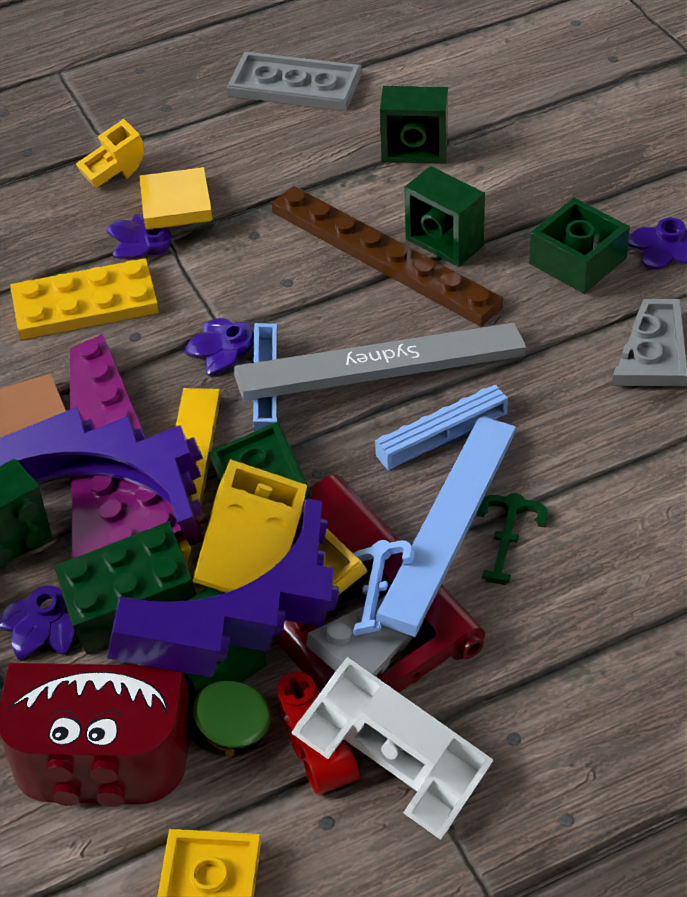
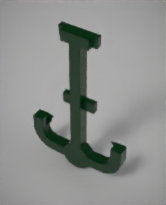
M511 493L507 496H485L477 510L478 517H485L490 506L505 507L508 511L504 531H495L494 539L501 540L494 571H483L482 579H486V582L502 585L510 583L511 574L502 572L510 542L518 543L519 534L512 533L517 513L523 510L537 513L538 516L534 520L538 523L539 527L546 528L547 508L540 502L526 500L518 493Z

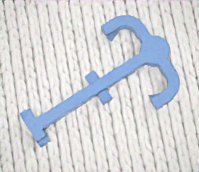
M381 540L370 548L361 549L353 553L361 562L374 559L369 585L363 587L364 595L367 594L362 621L355 624L353 629L354 636L381 631L382 623L380 621L376 622L374 617L379 591L387 590L388 586L387 581L381 582L385 560L392 554L403 552L402 559L404 562L402 564L413 563L415 552L409 542L396 541L389 543L386 540Z

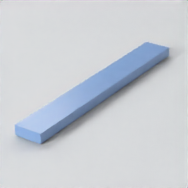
M479 416L412 544L415 552L413 563L401 565L377 611L376 622L380 621L384 627L416 637L514 437L516 426Z

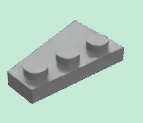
M643 299L632 326L629 340L623 348L619 365L614 370L612 386H687V362L680 299Z
M382 597V598L378 599V601H377V606H376V611H375V617H374L375 620H376L377 611H378L379 607L381 606V604H382V602H383V600H384L385 597ZM361 607L309 632L306 646L334 671L348 657L376 676L378 673L382 674L390 664V659L398 650H403L414 636L384 626L381 627V631L354 636L353 629L355 624L362 621L364 607ZM423 621L419 631L425 626V621Z

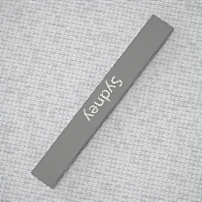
M515 323L236 365L234 366V376L242 399L246 401L525 356L526 345Z

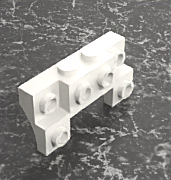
M348 657L335 671L292 731L293 735L327 759L331 757L344 739L412 787L417 793L403 813L440 840L493 762V759Z

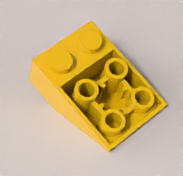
M230 459L217 489L193 582L223 592H229L256 580L271 570L291 549L301 516L307 485Z

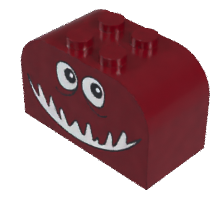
M8 663L0 699V738L18 788L32 799L42 802H56L64 806H73L78 803H97L108 807H118L122 804H148L169 795L179 785L185 773L193 717L185 673L145 665Z

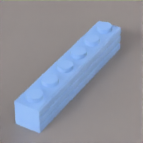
M254 324V363L276 359L277 324ZM276 396L253 399V432L277 422Z
M496 385L483 388L478 393L464 397L448 407H442L439 411L429 416H423L414 423L404 425L397 431L388 435H382L379 439L375 440L376 457L389 471L402 463L472 431L479 416L495 420L506 415L508 398Z

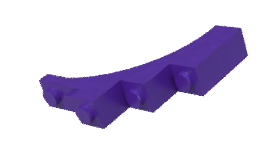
M75 407L0 438V466L15 458L36 483L77 475L106 476L135 483L157 494L173 507L177 523L190 546L204 541L200 524L207 522L198 499L193 501L191 495L197 493L193 480L201 477L196 461L203 459L195 438L187 439L181 425L147 438L142 428L135 430L128 416L95 428L91 418L84 420L78 407Z
M311 499L305 500L297 526L295 545L271 570L238 589L208 598L177 602L145 601L119 597L107 659L213 677L217 660L225 662L229 645L268 652L273 635L281 636L285 620L322 627L327 611L334 612L339 593V587L332 585L333 568L323 566L325 551L318 550L319 543L323 544L327 529V520L321 519L322 502Z

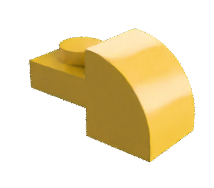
M122 119L99 135L98 139L102 146L76 163L80 173L95 189L119 172L128 179L137 170L144 154L143 140L140 134L125 119Z

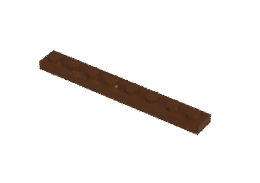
M295 186L271 202L272 213L480 327L503 308V297Z

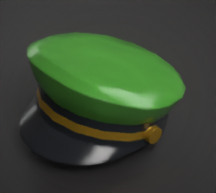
M235 681L214 682L204 687L196 696L193 705L194 720L191 725V734L195 743L206 751L226 754L227 756L244 754L253 750L262 741L263 736L266 735L272 721L270 705L264 696L251 686Z

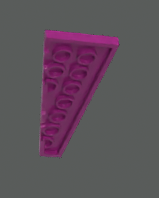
M103 334L70 348V409L78 407L84 420L91 418L95 428L126 416L131 420L135 430L142 428ZM96 475L71 476L72 558L170 521L177 542L180 543L186 540L177 523L173 507L145 487L113 477Z

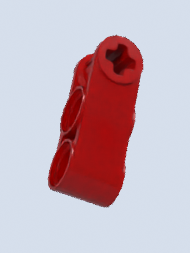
M292 672L283 676L277 685V695L280 701L279 714L288 732L292 747L304 765L308 780L315 794L319 796L359 780L360 775L356 760L350 747L344 740L331 757L327 759L292 734L296 724L320 694L314 680L309 675L303 672Z

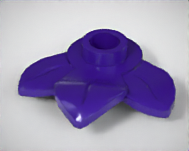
M135 214L132 221H116L106 228L107 234L120 241L113 252V258L137 259L146 254L159 255L168 250L169 244L172 241L171 232L167 227L145 229L143 214Z
M673 217L664 218L659 221L656 227H641L629 235L628 246L643 251L642 263L648 269H663L672 260L687 263V229L684 222L680 219Z
M225 318L213 319L203 324L204 333L197 334L189 341L185 354L187 356L206 357V374L208 376L214 375L232 366L238 356L247 353L252 348L254 332L251 326L245 322L232 323Z
M46 585L37 588L28 599L15 601L10 604L0 617V629L12 632L11 646L17 659L20 661L34 654L46 643L56 652L67 655L74 643L76 632L67 613L62 591L56 586ZM52 599V604L48 608H40L44 601Z

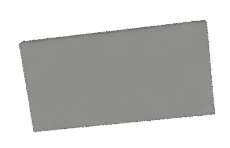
M244 52L226 87L227 96L347 111L362 75L361 65Z

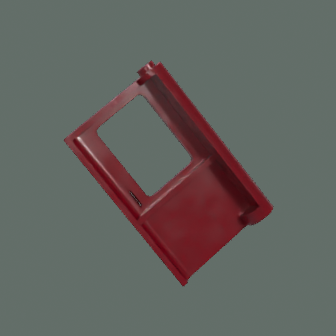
M336 474L330 475L309 488L312 497L307 499L322 502L321 519L327 520V529L352 553L370 548L381 540H386L389 543L401 541L341 476ZM297 529L294 535L292 545L296 543ZM403 552L392 554L385 560L383 576L391 585L404 562L402 559ZM374 559L365 560L362 563L365 567L373 566ZM442 584L424 619L436 633L435 636L377 677L398 693L412 683L417 682L422 676L452 656L456 660L470 659L476 656L483 648L484 629ZM285 620L281 636L273 635V637L298 668L314 680L319 693H321L335 671L306 646L308 633L320 627Z

